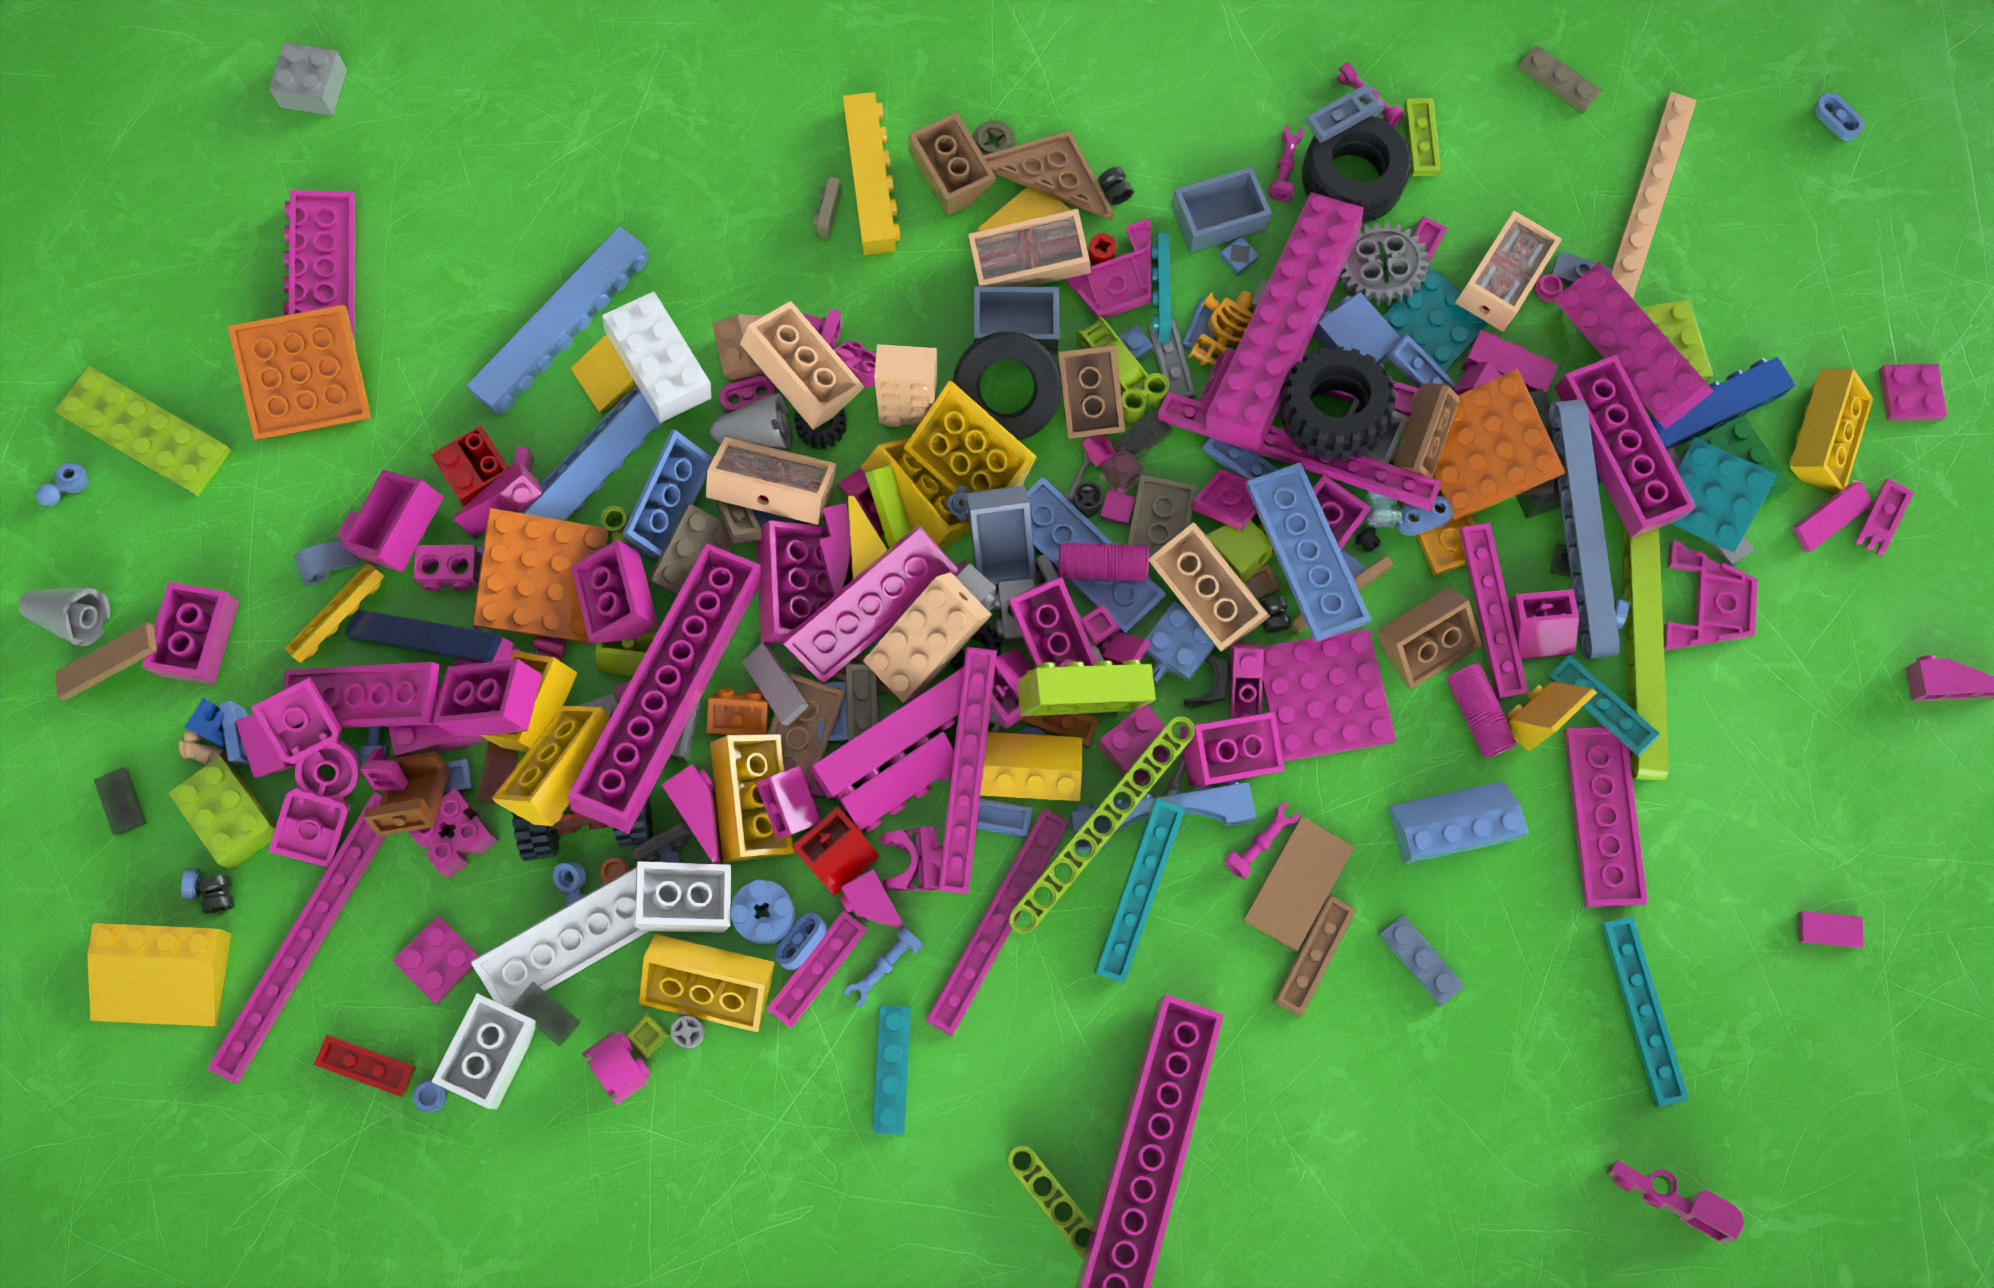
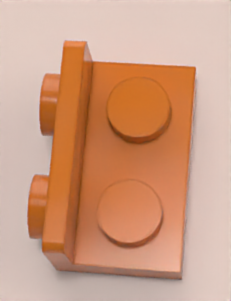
M720 688L709 696L707 733L726 735L768 734L769 703L761 691L749 690L746 691V694L734 693L733 689Z

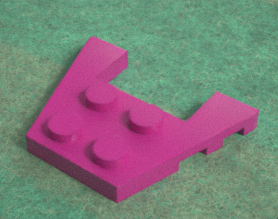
M1149 218L1125 226L1134 252L1091 266V273L1064 279L1096 318L1100 316L1107 319L1152 303L1151 223Z
M1673 540L1669 544L1668 568L1697 573L1694 626L1667 622L1663 630L1664 650L1750 638L1755 635L1758 579L1725 563L1721 565L1707 558L1706 554L1698 550L1696 552L1683 547V543Z

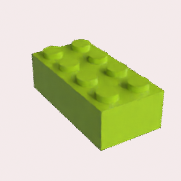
M1140 660L1124 661L1122 665H1112V661L1095 662L1094 666H1084V662H1069L1065 664V667H1055V663L1051 662L1040 663L1036 665L1035 669L1026 671L1027 674L1017 680L1020 716L1132 712L1156 700L1152 664H1141Z

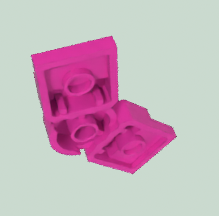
M308 677L250 708L281 760L296 764L295 778L298 785L291 788L285 795L268 852L329 867L335 857L352 806L346 796L352 792L361 777V761L356 751L350 745L339 740L342 726L328 702L325 703L311 678ZM321 765H331L335 769V777H325L321 773Z

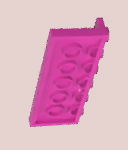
M290 190V201L285 200V216L290 218V226L285 225L284 227L285 242L289 243V251H284L285 268H289V276H284V292L289 293V302H283L284 316L345 305L355 342V192Z

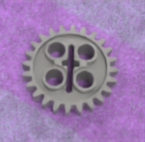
M1376 222L1373 230H1370L1365 225L1363 234L1359 232L1342 269L1340 283L1347 284V292L1355 290V295L1361 292L1369 302L1372 298L1375 299L1376 306H1379L1381 300L1384 299L1389 306L1391 305L1392 298H1396L1401 303L1403 294L1411 298L1413 289L1420 290L1421 282L1426 280L1429 254L1425 252V243L1418 244L1419 235L1410 238V228L1401 232L1400 224L1394 229H1390L1389 222H1386L1384 228H1380ZM1378 244H1381L1383 249V263L1386 268L1387 284L1383 281L1382 261L1379 260L1380 251ZM1373 276V277H1376V278L1369 279V278H1367V277Z

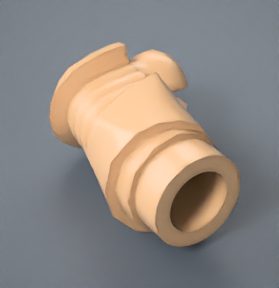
M186 731L183 735V741H179V752L185 760L191 758L204 765H208L219 756L228 760L226 749L199 744L201 736L194 732Z

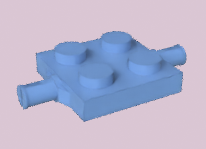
M1175 601L1146 637V640L1150 641L1146 654L1151 656L1157 664L1153 669L1154 683L1158 684V681L1166 671L1176 673L1189 682L1216 646L1191 613Z

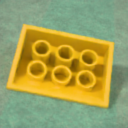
M952 381L947 383L904 446L906 451L954 494L959 486L967 487L968 493L1022 486L1036 459V456Z
M93 923L87 954L90 1021L218 1027L232 933L212 928Z

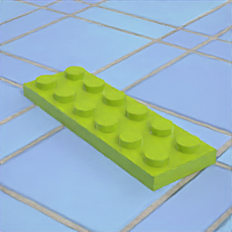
M88 366L54 410L62 418L197 497L232 452L227 445Z

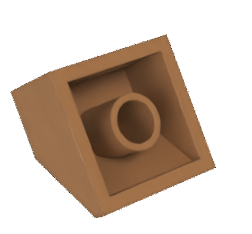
M737 314L712 323L723 374L732 383L756 376H766L740 345L748 325L764 317V315Z

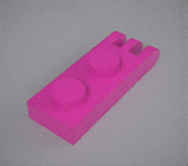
M1886 479L1882 483L1854 543L1860 546L1868 538L1865 549L1872 551L1877 543L1879 545L1875 554L1882 557L1914 492L1890 479Z

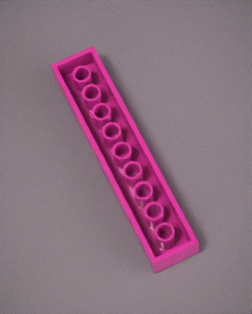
M1310 193L1206 413L1207 433L1258 450L1261 449L1282 403L1286 377L1291 373V368L1297 362H1301L1361 230L1364 207L1317 193Z
M706 543L568 794L572 811L625 833H630L761 583L760 564Z
M1167 994L1157 1000L1075 1288H1150L1224 1014Z

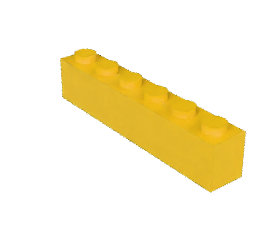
M875 92L843 96L863 254L872 255L896 252V241H900L901 237L899 224H893L892 217L897 216L896 200H890L889 192H893L894 187L892 175L886 174V168L890 167L889 151H883L882 145L887 143L885 126L880 127L879 120L884 119L882 102H876Z

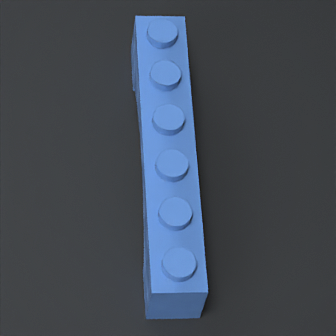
M1238 779L1223 782V787L1211 788L1210 784L1196 786L1193 788L1194 792L1182 793L1181 789L1164 792V797L1156 798L1184 808V813L1203 815L1221 821L1223 828L1252 823L1256 819L1249 782L1240 783ZM1147 794L1142 798L1115 832L1128 824L1148 817L1154 801L1151 794ZM1122 799L1113 800L1115 807L1120 810H1125L1129 805V802L1123 803ZM1092 804L1078 806L1075 808V812H1071L1070 822L1073 836L1097 809ZM1099 816L1094 820V828L1097 832L1104 834L1109 830L1110 823L1107 818ZM1081 839L1076 841V853L1089 851V843ZM1108 841L1103 845L1102 848H1106Z

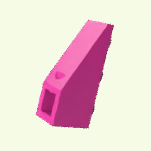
M1235 642L1229 646V719L1261 714L1264 648L1259 642Z

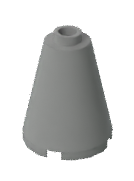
M780 393L771 394L716 418L714 425L710 426L713 442H717L720 446L724 437H729L778 450L791 448L793 440L792 424L787 423L785 414H789V410L784 397Z
M91 587L32 589L25 592L19 601V610L23 617L73 645L86 647L94 644L105 632L101 630L104 621L109 622L110 604L106 595Z

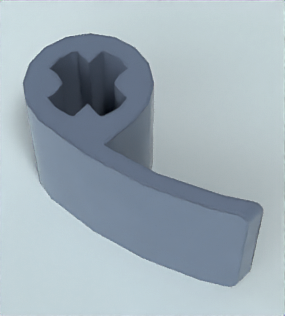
M343 540L300 550L294 555V561L305 585H316L329 578V571L359 566L357 556L342 547L340 544Z

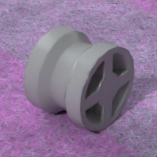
M682 1016L673 1023L671 1037L677 1045L686 1049H693L703 1042L705 1028L698 1019L691 1016Z

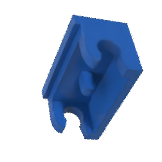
M203 698L185 728L226 749L222 725L224 712L218 706Z

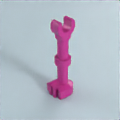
M1346 62L1339 68L1341 73L1336 78L1341 84L1352 87L1355 90L1366 85L1359 79L1358 74L1350 63ZM1372 88L1374 90L1373 95L1376 97V99H1381L1378 96L1379 92ZM1381 99L1385 105V108L1380 112L1384 116L1383 120L1393 127L1397 126L1398 122L1403 119L1404 111L1399 106L1391 108Z
M1290 125L1284 127L1282 134L1285 146L1283 155L1279 158L1277 164L1279 169L1277 180L1271 182L1268 190V195L1272 199L1285 203L1292 200L1294 194V184L1287 181L1289 172L1294 167L1293 155L1295 147L1300 144L1304 134L1303 128H1300L1298 135H1291L1289 133Z
M1287 802L1282 803L1277 808L1276 818L1261 834L1257 833L1253 837V843L1241 856L1232 851L1223 860L1224 865L1238 878L1245 879L1251 872L1249 864L1262 850L1266 851L1271 846V840L1284 826H1291L1299 819L1300 814L1298 812L1292 818L1284 816L1283 810L1287 807Z

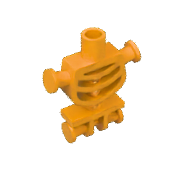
M1241 291L1235 302L1225 298L1222 303L1218 302L1213 297L1214 293L1211 292L1201 306L1204 307L1206 305L1213 311L1207 321V327L1217 341L1202 333L1188 355L1189 358L1193 356L1200 360V365L1202 366L1208 362L1213 365L1210 370L1212 371L1216 362L1214 358L1210 357L1212 353L1219 356L1228 349L1226 345L1238 347L1242 339L1238 337H1243L1253 316V313L1249 310L1254 295L1248 291ZM1199 345L1204 346V347L1208 348V350L1205 351V350H1203L1202 348H1200V347H1198V346H1199Z

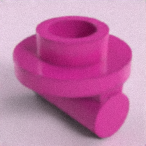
M537 636L533 646L537 648L538 655L554 657L561 661L567 653V645L564 640Z

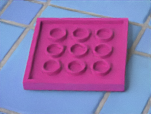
M1370 629L1340 633L1314 643L1313 638L1262 646L1264 648L1262 689L1268 713L1275 712L1283 762L1396 742Z

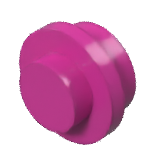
M1549 274L1537 280L1534 290L1539 299L1545 302H1553L1563 292V285L1559 277Z

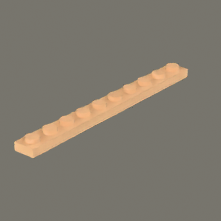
M1672 91L1667 97L1612 265L1611 275L1632 299L1697 101Z

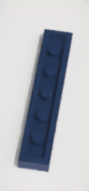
M359 609L355 612L344 634L350 640L475 663L492 662L502 641V638L496 633Z

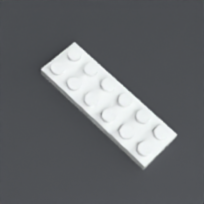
M637 866L474 958L471 964L492 999L513 1010L648 932L649 930L635 927Z

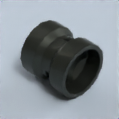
M1120 166L1104 171L1098 178L1101 188L1107 192L1106 198L1110 205L1122 204L1134 194V190L1131 184L1126 182V174Z
M1088 481L1082 482L1076 487L1072 504L1086 518H1091L1099 512L1103 496L1101 488L1094 482Z
M1273 597L1260 602L1270 615L1262 623L1264 633H1279L1293 627L1291 617L1287 615L1286 611L1289 607L1286 597Z
M212 876L198 881L199 892L203 894L204 898L201 902L202 913H218L235 907L234 898L229 893V889L232 886L230 876Z

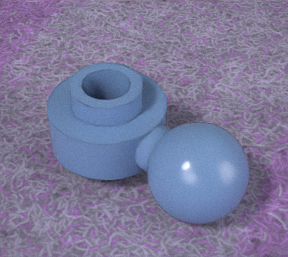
M66 463L57 469L55 473L56 482L54 484L47 483L37 488L35 493L36 499L43 506H54L59 503L62 492L75 494L83 491L89 483V476L81 465ZM74 473L73 477L66 479L69 474Z
M574 860L557 865L553 872V881L556 887L568 895L565 899L564 907L585 896L579 891L586 880L585 870L580 863Z

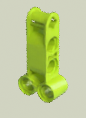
M1099 316L1096 318V322L1082 331H1076V337L1082 348L1106 345L1116 346L1125 421H1139L1144 415L1146 405L1152 408L1162 406L1169 390L1167 377L1160 373L1148 375L1104 318ZM1152 387L1159 388L1162 392L1153 393L1149 389ZM1129 402H1134L1138 404L1139 407L1130 408L1126 404Z

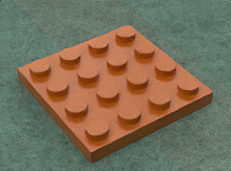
M345 305L228 326L254 440L258 441L372 419Z
M1518 368L1459 395L1460 402L1434 472L1436 480L1442 482L1440 489L1443 496L1449 500L1453 510L1452 517L1455 522L1566 473Z
M490 508L488 511L472 626L592 644L588 640L571 567L606 547L608 530L603 527Z

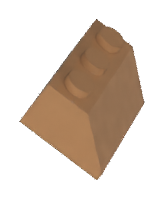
M958 112L908 134L909 152L946 216L971 206L996 180V176Z
M1422 383L1420 390L1414 393L1411 401L1413 409L1410 418H1406L1402 426L1401 433L1403 437L1400 446L1397 445L1392 454L1393 466L1433 478L1460 402L1459 396L1449 385Z
M1449 587L1377 630L1384 654L1409 689L1416 687L1482 646L1469 600Z

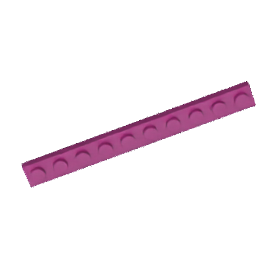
M1169 391L1158 412V420L1291 465L1301 462L1306 470L1428 511H1432L1442 484L1441 481L1365 456L1355 458L1353 455L1350 456L1349 461H1340V458H1332V461L1323 460L1324 456L1321 455L1313 457L1307 454L1308 449H1299L1294 444V438H1289L1284 429L1272 425L1260 450L1207 433L1206 413L1210 405Z
M374 792L207 1069L233 1083L240 1082L387 836H378L363 818L367 807L380 805L381 795Z

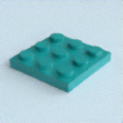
M1429 266L1428 272H1426V280L1421 282L1420 290L1413 289L1411 298L1403 294L1402 302L1397 301L1383 316L1400 337L1408 334L1445 373L1472 344L1480 330H1484L1489 324L1455 304L1462 291Z
M1694 438L1677 472L1695 508L1683 519L1670 524L1735 553L1778 474Z

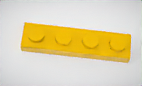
M367 563L284 649L300 664L304 659L311 658L317 652L318 645L338 630L339 623L346 616H350L357 611L361 600L367 594H372L379 588L380 581L385 576Z

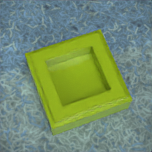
M647 1013L629 1031L626 1037L646 1058H649L670 1035Z

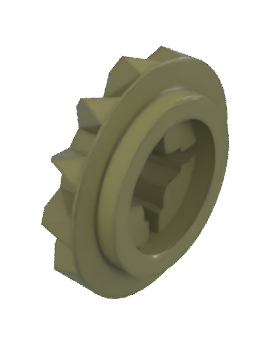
M1000 121L982 123L976 128L972 136L982 155L1015 146L1013 130ZM989 136L993 138V140L995 141L999 140V148L995 147L993 144L988 145Z

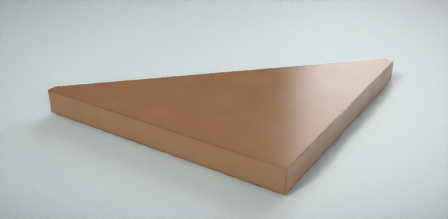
M1071 131L983 155L996 175L1105 219L1111 220L1114 217L1115 213Z

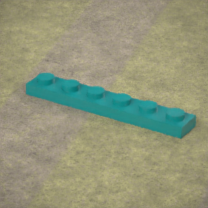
M1154 798L1094 970L1096 974L1125 983L1185 811L1184 808Z
M1634 917L1600 924L1655 1107L1689 1100Z

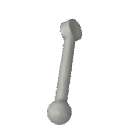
M1087 452L1083 455V464L1069 492L1064 495L1070 503L1073 502L1074 491L1088 464L1093 463L1089 460Z
M1184 753L1174 779L1168 784L1170 790L1180 788L1179 780L1186 765Z

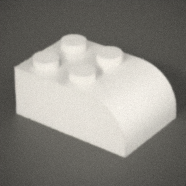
M637 862L635 927L649 931L724 933L730 927L731 865Z
M477 993L431 1082L488 1109L497 1110L531 1043L536 1021Z

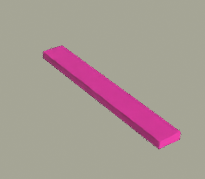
M966 647L938 891L969 894L997 650Z
M1046 808L1042 810L926 1019L927 1023L953 1037L1012 930L1009 924L1011 911L1044 872L1070 824L1068 820ZM1022 911L1016 913L1014 917V922L1017 921Z

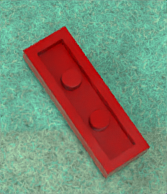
M326 1035L313 1064L400 1097L405 1096L416 1066L330 1035Z

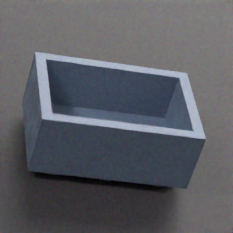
M1253 167L1175 189L1171 204L1190 253L1238 239L1241 236L1244 237L1267 230L1272 215Z
M974 286V342L992 333L1011 331L1028 335L1045 346L1050 353H1057L1059 344V287Z
M1025 485L966 493L974 567L993 585L1005 581L1036 579L1030 503Z

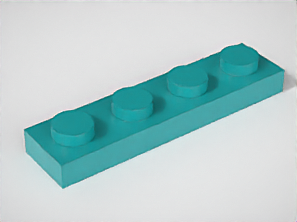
M1158 233L1157 244H1152L1151 261H1156V267H1152V284H1157V291H1152V308H1157V314H1153L1152 330L1153 332H1158V343H1169L1171 332L1169 233Z
M1569 655L1548 675L1549 679L1553 682L1593 688L1597 693L1582 708L1638 757L1660 737V733L1572 656Z
M880 1006L873 1116L874 1134L904 1135L911 1007Z

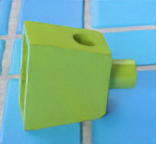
M1251 520L1242 531L1230 525H1225L1206 535L1244 583L1272 556V545L1263 524L1257 527Z

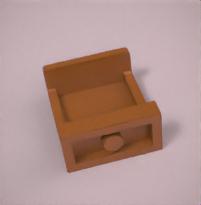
M434 751L383 760L396 761L409 784L404 791H384L379 806L366 808L363 816L366 822L378 836L434 827L450 773V769L440 755Z

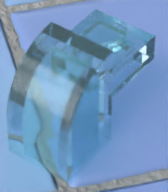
M1363 489V502L1371 507V510L1364 519L1367 528L1396 527V522H1402L1403 510L1397 505V500Z

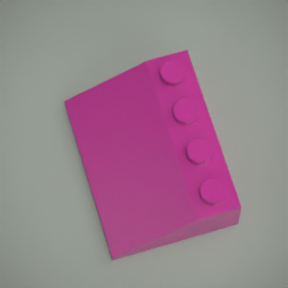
M769 520L760 527L762 534L761 540H756L757 564L761 565V583L758 587L761 643L783 644V639L832 598L818 546L819 539L828 537L825 526ZM851 553L844 587L852 581Z

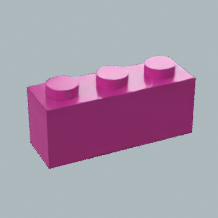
M1480 330L1461 369L1466 371L1468 365L1489 361L1501 375L1518 368L1529 393L1543 389L1546 394L1559 365L1553 363L1545 356H1538L1527 351L1519 344H1511L1502 340L1495 333Z

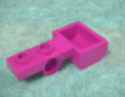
M1616 1160L1612 1163L1607 1175L1614 1178L1612 1182L1619 1188L1628 1192L1631 1189L1644 1195L1642 1200L1657 1209L1663 1206L1678 1215V1219L1721 1244L1737 1240L1743 1228V1215L1735 1205L1709 1190H1703L1689 1197L1688 1200L1677 1194L1678 1182L1676 1177L1667 1170L1659 1169L1645 1176ZM1655 1177L1662 1178L1667 1183L1668 1191L1666 1194H1659L1653 1188V1179Z

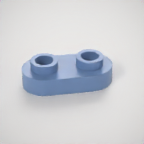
M1835 93L1823 94L1814 105L1815 115L1838 138L1851 141L1856 139L1863 131L1865 126L1863 118L1839 95Z
M1437 496L1432 511L1413 505H1408L1401 509L1396 517V527L1403 535L1416 536L1447 524L1453 515V510L1448 499ZM1435 506L1441 507L1443 513H1438L1435 510ZM1408 516H1414L1417 522H1411Z
M813 912L801 916L777 946L775 951L776 962L786 970H795L800 967L824 937L827 930L826 922Z

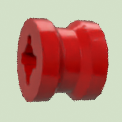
M1098 233L1090 239L1088 256L1093 266L1115 258L1116 241L1112 236L1106 233Z

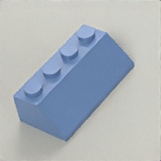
M671 430L623 531L625 544L638 550L640 555L645 558L659 560L685 505L689 503L694 504L707 476V470L713 460L711 456L676 430Z
M1503 781L1388 806L1403 864L1519 840L1529 834L1521 805Z

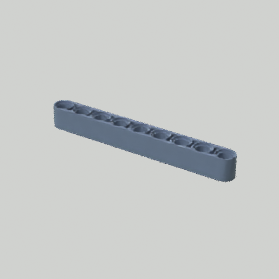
M1583 399L1553 402L1549 407V421L1552 443L1566 472L1558 476L1557 479L1572 589H1574L1579 615L1578 633L1581 652L1585 659L1616 656L1619 653L1620 642L1588 409Z

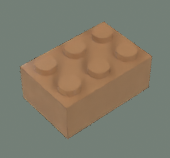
M1106 345L1057 352L1068 439L1125 432L1116 346Z

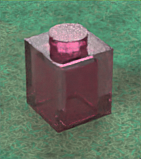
M1123 447L1103 464L1101 478L1115 492L1124 494L1140 480L1144 466Z

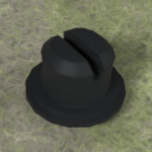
M1368 527L1356 537L1355 545L1361 544L1366 552H1371L1374 548L1376 549L1381 544V540L1375 534L1376 528Z

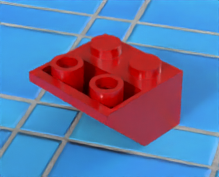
M482 425L430 454L463 506L509 468Z
M836 807L792 846L795 854L833 897L842 891V886L856 879L880 857L861 831L839 807Z

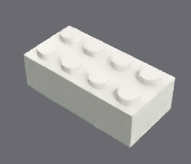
M654 291L602 315L607 337L660 423L711 399V382Z

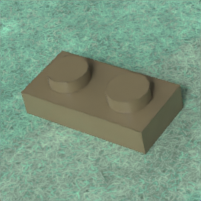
M829 176L827 186H822L819 201L822 205L820 211H815L813 218V227L817 228L819 239L829 240L842 193L839 178Z
M716 500V507L733 544L761 540L762 530L752 509Z

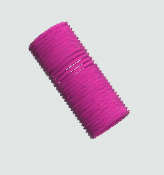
M1060 542L1058 578H1071L1074 580L1103 579L1108 581L1110 579L1112 581L1118 579V581L1124 580V582L1147 581L1149 564L1147 545H1120L1119 543L1117 545L1112 543L1109 545V543L1094 544L1091 542Z
M1481 664L1469 665L1447 676L1446 680L1449 683V688H1451L1450 691H1452L1454 699H1456L1458 707H1460L1459 709L1462 715H1464V720L1467 721L1466 724H1468L1469 730L1474 737L1473 739H1475L1477 747H1479L1478 750H1480L1482 758L1486 759L1495 756L1518 744L1513 731H1511L1512 728H1510L1508 719H1505L1506 716H1504L1500 704H1498L1499 701L1494 696L1493 688L1489 685V680H1487Z

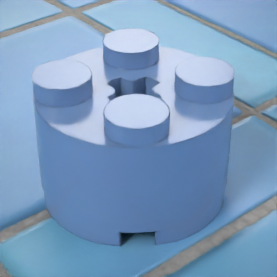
M754 880L742 887L732 901L730 916L733 925L745 940L754 945L766 946L781 942L795 924V908L790 896L784 888L772 881ZM768 907L769 917L765 918L762 916L758 920L759 915L757 911L760 908L766 909Z

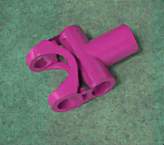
M936 827L901 829L880 836L881 845L901 848L907 851L911 857V864L908 870L903 874L896 875V878L883 880L885 890L899 892L938 890L944 844L938 845ZM915 831L916 848L908 838L912 837L911 832ZM917 871L919 889H915V883L912 884Z

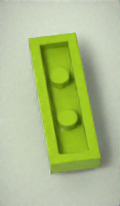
M1433 98L1406 99L1404 110L1408 147L1412 159L1411 175L1439 176L1441 164Z

